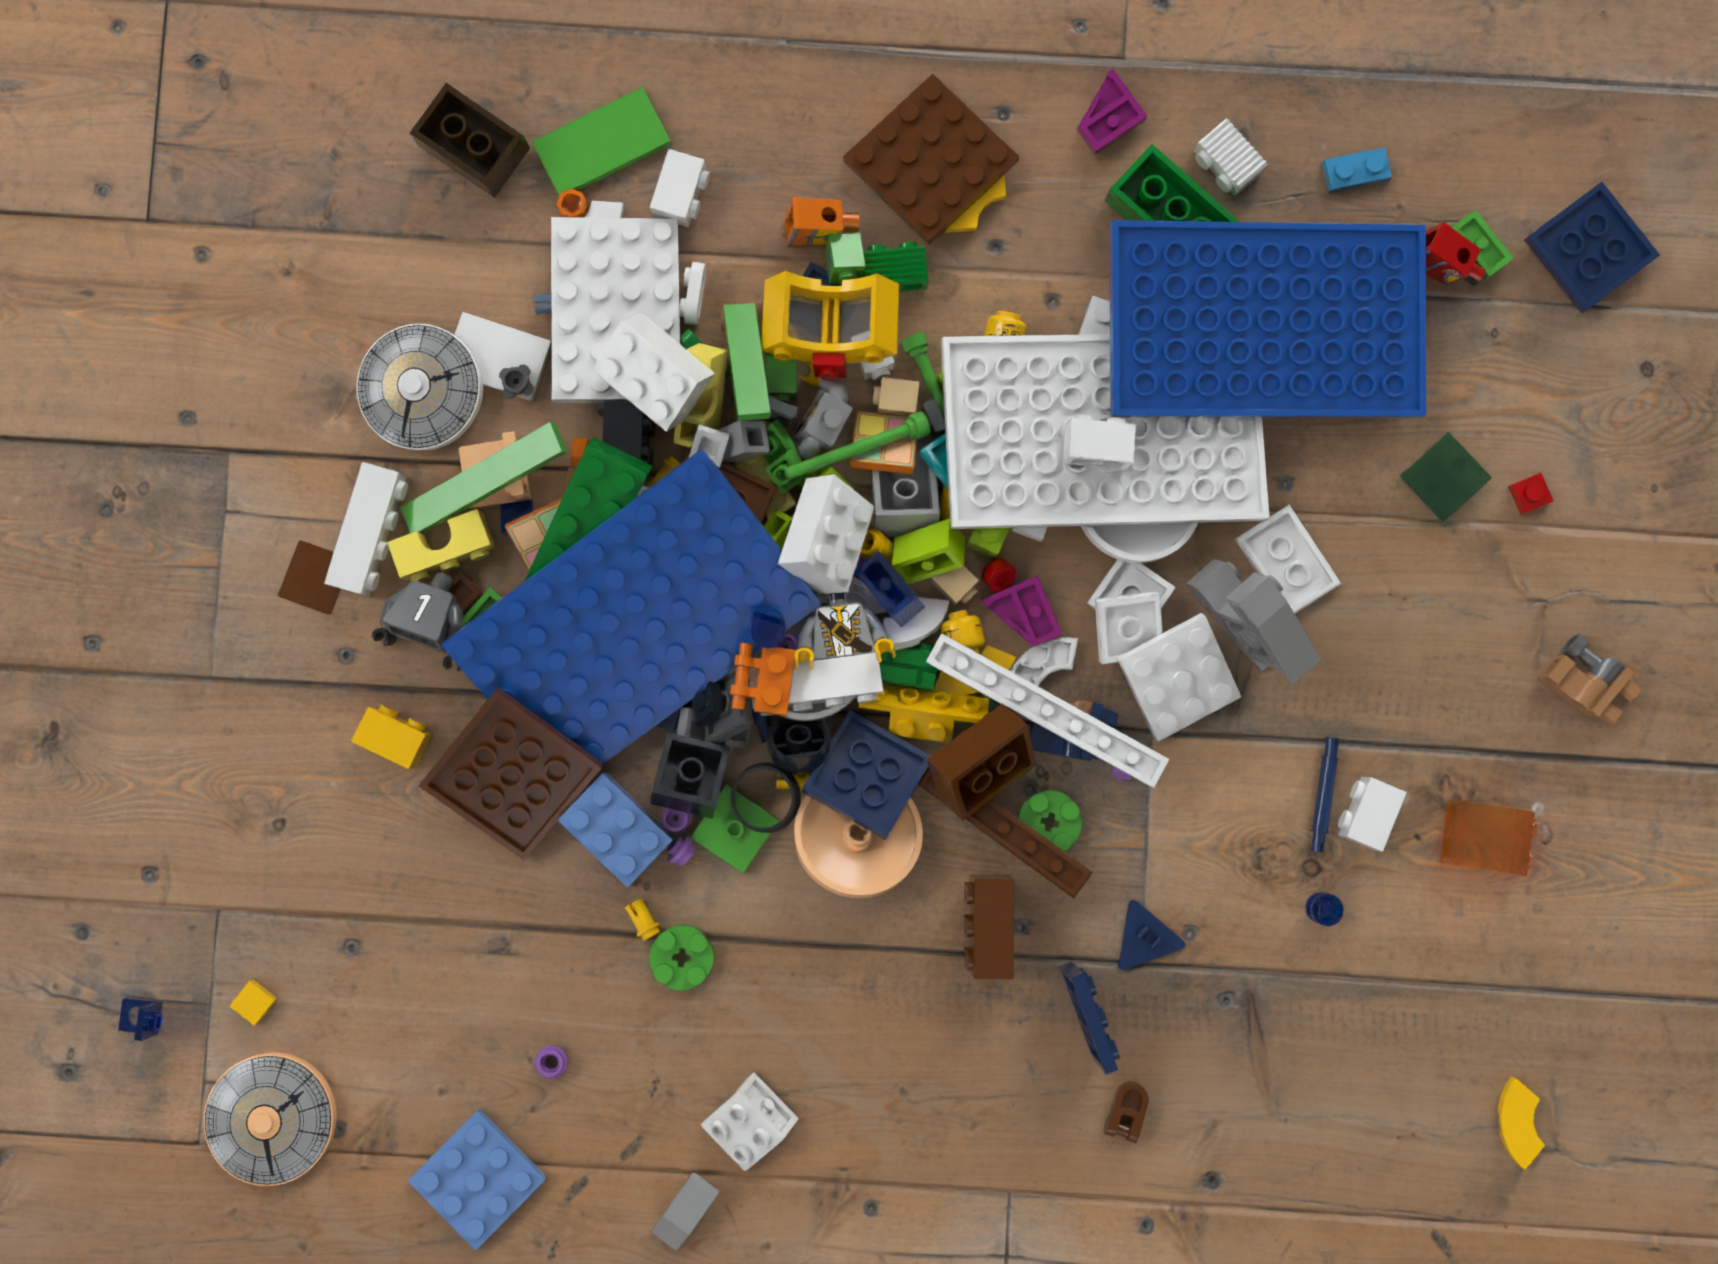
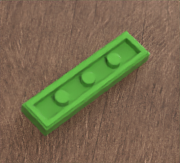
M755 303L723 305L737 421L770 419L771 411Z

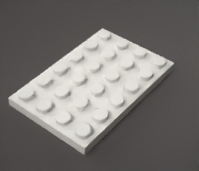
M551 217L553 403H604V400L629 401L592 370L621 320L642 312L680 344L678 220L660 218Z

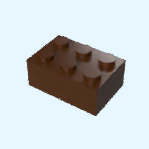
M1004 704L988 712L981 720L969 729L962 731L958 737L943 748L938 749L927 759L939 799L962 821L1037 765L1028 725Z
M970 874V882H964V901H966V904H970V914H964V934H966V937H970V947H964V966H966V970H970L974 979H1014V879L1009 875Z

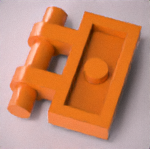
M740 643L739 655H735L734 666L737 667L735 684L731 685L730 695L733 696L731 708L744 710L746 698L755 699L754 712L787 716L796 650L763 646L760 659L752 657L753 644ZM750 669L759 670L757 688L748 687Z

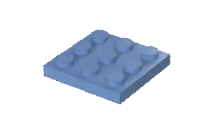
M479 1108L408 1182L476 1251L546 1180L547 1176Z

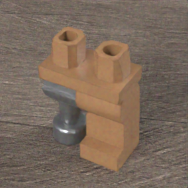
M1577 633L1561 649V653L1564 655L1554 657L1536 679L1569 705L1580 711L1579 713L1585 718L1595 717L1606 725H1612L1622 715V711L1611 703L1612 700L1619 696L1626 703L1631 702L1642 689L1631 678L1635 673L1630 668L1624 667L1614 658H1601L1587 648L1588 640ZM1579 658L1589 669L1584 674L1575 666L1576 663L1571 659Z

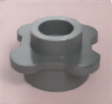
M520 365L519 367L504 368L500 371L499 377L504 386L502 393L506 398L513 399L515 395L524 394L528 396L532 394L534 386L529 380L531 371L528 366ZM518 379L519 384L515 385L514 380Z

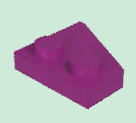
M1114 69L1108 72L1106 79L1077 128V131L1094 155L1142 124L1147 118L1143 109Z
M1038 576L982 599V603L1033 647L1063 634Z

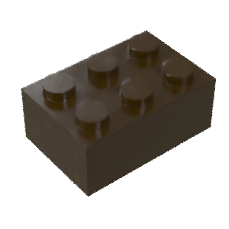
M445 83L409 133L420 148L493 198H495L530 149L524 135L448 83Z

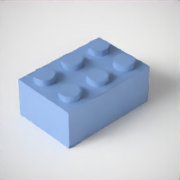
M602 773L558 819L627 888L633 885L676 839L609 773Z

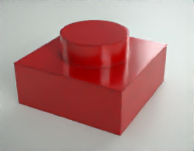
M813 353L812 366L815 377H820L825 381H836L838 378L847 377L845 354Z
M1542 473L1508 486L1520 515L1554 502Z

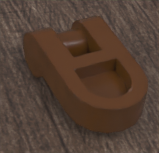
M1128 1081L1122 1083L1117 1088L1110 1113L1105 1122L1104 1134L1112 1137L1117 1134L1125 1137V1140L1128 1142L1137 1143L1149 1103L1148 1094L1139 1083ZM1122 1114L1132 1117L1129 1124L1120 1122Z

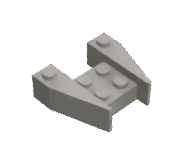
M1213 559L1191 578L1186 585L1207 612L1261 672L1268 666L1279 670L1286 680L1293 685L1322 659L1289 603L1281 594L1283 590L1281 584L1271 575L1265 576L1256 572L1241 583L1238 579L1241 574L1232 563Z

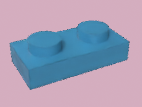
M1385 147L1329 158L1321 163L1328 193L1386 182L1392 178Z

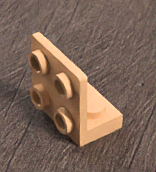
M515 431L502 433L503 440L460 447L459 455L462 472L516 442L521 437ZM528 475L469 508L476 509L531 500Z

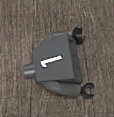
M437 572L430 586L418 581H412L407 588H403L387 598L379 622L382 627L372 632L373 640L381 641L383 635H385L383 645L391 646L395 644L398 636L445 654L446 651L441 646L442 643L464 627L462 609L459 607L454 595L449 593L454 580L444 573ZM449 655L443 660V666L446 669L452 667V658Z

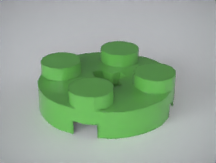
M1044 790L1033 794L1023 802L1017 818L1063 851H1067L1076 842L1081 832L1082 818L1079 807L1069 796L1058 791ZM1049 813H1053L1054 820L1058 821L1057 827H1052L1050 831H1045V825L1041 823V818H1047Z
M686 924L675 925L662 932L652 944L649 955L650 967L655 979L674 990H689L700 985L711 972L715 959L713 945L707 936L697 927ZM680 948L685 949L686 955H691V961H686L684 966H679L678 961L673 959V954H678Z

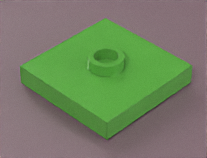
M726 784L718 796L713 819L704 817L691 838L744 873L770 833L753 831L738 820L731 806L732 787ZM735 790V806L740 817L746 823L755 827L765 828L774 826L779 822L778 818Z

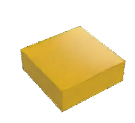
M252 979L248 981L229 1007L253 1026H256L278 998Z

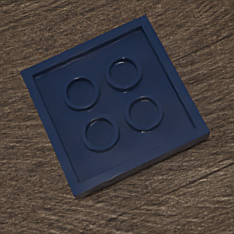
M1600 182L1524 239L1581 313L1588 310L1660 256L1603 182Z
M849 710L831 740L830 752L825 762L812 771L801 792L886 840L929 766L927 759L931 756Z
M1072 961L1060 965L1092 1058L1105 1074L1117 1071L1118 1068L1115 1060L1120 1059V1055L1114 1040L1110 1039L1109 1034H1106L1104 1028L1109 1025L1102 1007L1099 1008L1098 1003H1095L1092 996L1097 995V990L1091 975L1088 976L1082 967L1078 968Z

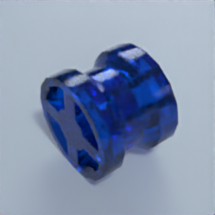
M1314 893L1309 896L1305 905L1306 914L1309 919L1320 925H1335L1343 917L1344 908L1342 902L1335 895L1329 893Z

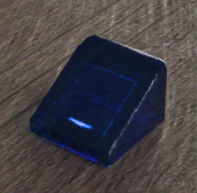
M533 500L501 504V530L504 535H509L505 524L534 511Z

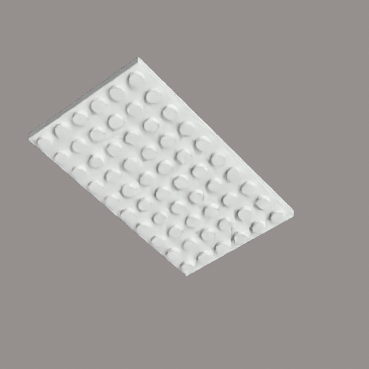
M1110 334L942 337L941 353L951 529L1266 521L1269 519L1262 417H1110ZM1077 415H1090L1097 421L1121 418L1126 420V424H1136L1134 463L1126 470L1062 464L1065 425L1071 418H1075Z

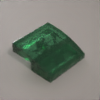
M1449 431L1399 475L1442 522L1465 504L1492 478Z

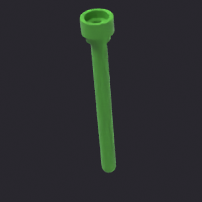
M920 332L901 341L905 353L909 354L911 359L915 358L931 399L935 398L945 421L944 395L926 354L929 343L924 332Z
M922 411L911 414L907 420H904L903 425L789 466L785 469V476L788 479H794L907 436L910 439L914 437L916 439L930 435L928 420Z

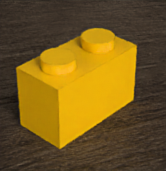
M380 704L379 708L368 707L351 742L407 769H417L433 734L425 731L427 725L412 718H409L406 722L396 717L398 711L383 704Z

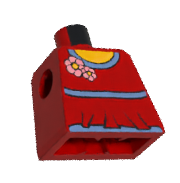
M1445 222L1426 230L1427 276L1446 285L1461 279L1476 285L1482 279L1485 269L1475 263L1480 254L1478 246Z

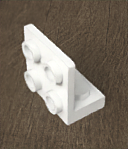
M753 1072L746 1078L733 1096L707 1117L701 1126L746 1171L783 1141L799 1118Z

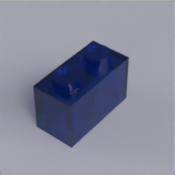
M879 551L855 569V574L900 627H903L925 608V605Z

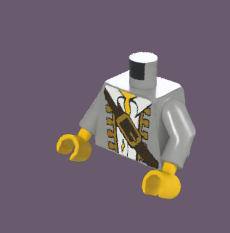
M811 363L807 364L811 368L810 375L806 378L801 375L800 378L811 386L819 387L820 389L817 391L791 439L799 456L805 460L819 456L833 446L853 408L847 404L849 399V389L838 380L825 381L820 377H815Z
M847 592L827 594L829 606L816 608V614L807 618L798 636L797 651L794 654V667L798 669V664L805 661L809 663V670H813L814 661L869 653H876L877 661L882 662V653L890 652L893 658L896 657L894 643L888 638L885 627L871 610L863 609L861 603L848 604Z

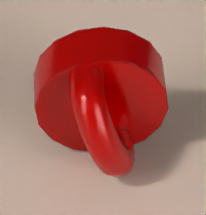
M996 558L985 566L981 578L993 591L1000 592L1010 587L1014 582L1016 570L1004 558Z

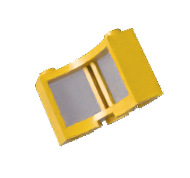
M788 271L770 277L764 281L761 349L766 353L774 355V358L779 361L797 360L812 363L813 353L845 354L847 364L861 362L881 363L884 361V358L897 355L899 284L878 273L857 279L842 280L841 286H822L821 279L808 278Z

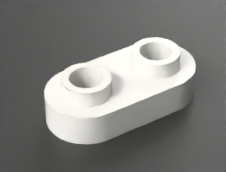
M693 262L691 268L686 267L684 286L688 287L686 298H681L679 306V317H684L685 324L696 326L699 324L706 281V263Z

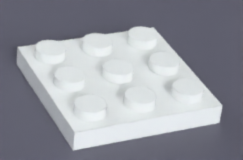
M1202 613L1117 657L1154 739L1158 742L1241 698L1208 620Z

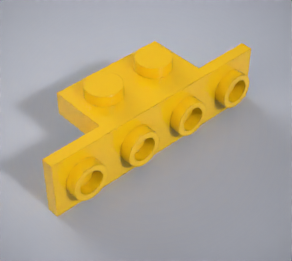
M882 684L883 694L877 695V701L859 703L860 708L889 711L890 722L888 732L895 736L950 743L952 741L954 720L977 723L988 713L989 707L988 698Z

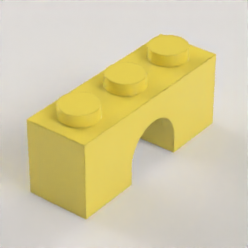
M701 343L686 350L715 374L684 422L675 426L673 443L689 448L693 445L698 425L719 430L721 422L728 350Z
M475 509L448 519L451 539L440 550H432L427 543L425 535L418 531L387 542L399 577L406 581L422 582L430 578L429 573L439 569H441V572H448L460 567L459 562L471 558V561H477L490 555L489 551L496 549V545L484 513Z

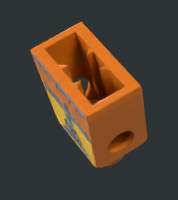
M793 197L785 215L786 247L826 245L829 234L858 232L859 214L843 213L841 200Z

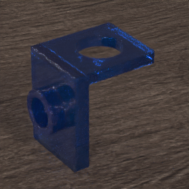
M124 998L122 1000L118 1030L135 1033L134 1040L143 1041L158 1035L163 1020L161 1013L163 1002ZM133 1007H139L136 1025L132 1024L129 1020V1012Z

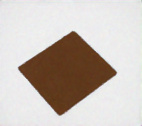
M299 540L278 596L330 615L340 592V588L324 584L334 552Z

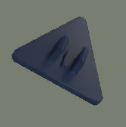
M1135 900L1129 902L1119 959V968L1121 970H1127L1185 948V942Z

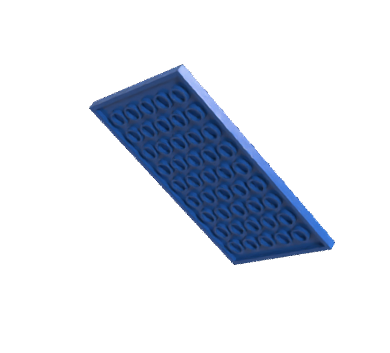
M1112 220L1109 223L1110 417H1426V225Z
M702 448L446 639L441 646L486 699L499 687L604 764L692 700L697 692H703L709 681L715 683L725 676L734 667L735 655H739L740 643L753 644V655L821 606L822 602L802 578L792 575L778 564L782 552L781 548Z

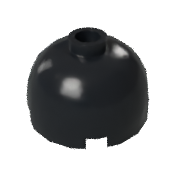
M779 716L777 723L772 728L770 724L767 729L769 755L772 761L787 773L793 775L811 773L825 762L830 752L831 730L824 719H821V721H798Z

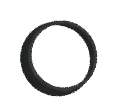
M763 762L748 767L738 776L731 791V806L735 816L747 828L760 833H772L788 826L796 817L801 803V792L797 780L792 774L783 771L775 763ZM767 769L778 773L786 780L791 790L792 801L789 812L782 821L771 827L760 828L746 823L740 817L735 806L734 795L737 784L747 773L754 770Z

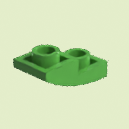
M776 419L766 427L770 452L763 455L769 463L764 469L784 494L807 478V474L794 479H788L785 476V469L787 467L800 463L802 460L786 430L779 420Z

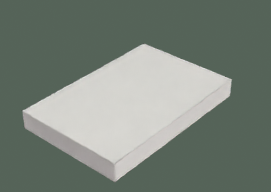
M462 312L455 336L460 338L475 355L482 372L483 386L502 392L504 386L499 377L500 371L504 368L526 365L531 371L529 380L534 386V390L528 396L524 394L515 396L533 402L552 348V341ZM515 379L514 384H519V380Z
M1290 504L1270 516L1268 520L1262 521L1235 539L1256 573L1265 576L1271 575L1281 584L1283 588L1281 594L1289 603L1294 614L1341 584Z

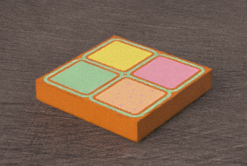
M857 411L853 443L903 425L904 420H907L908 416ZM907 436L850 458V467L913 474L917 439L915 437L910 439Z
M562 498L505 524V528L528 571Z

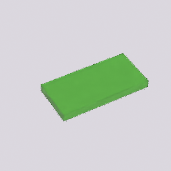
M643 87L532 141L558 195L569 189L579 191L672 145Z

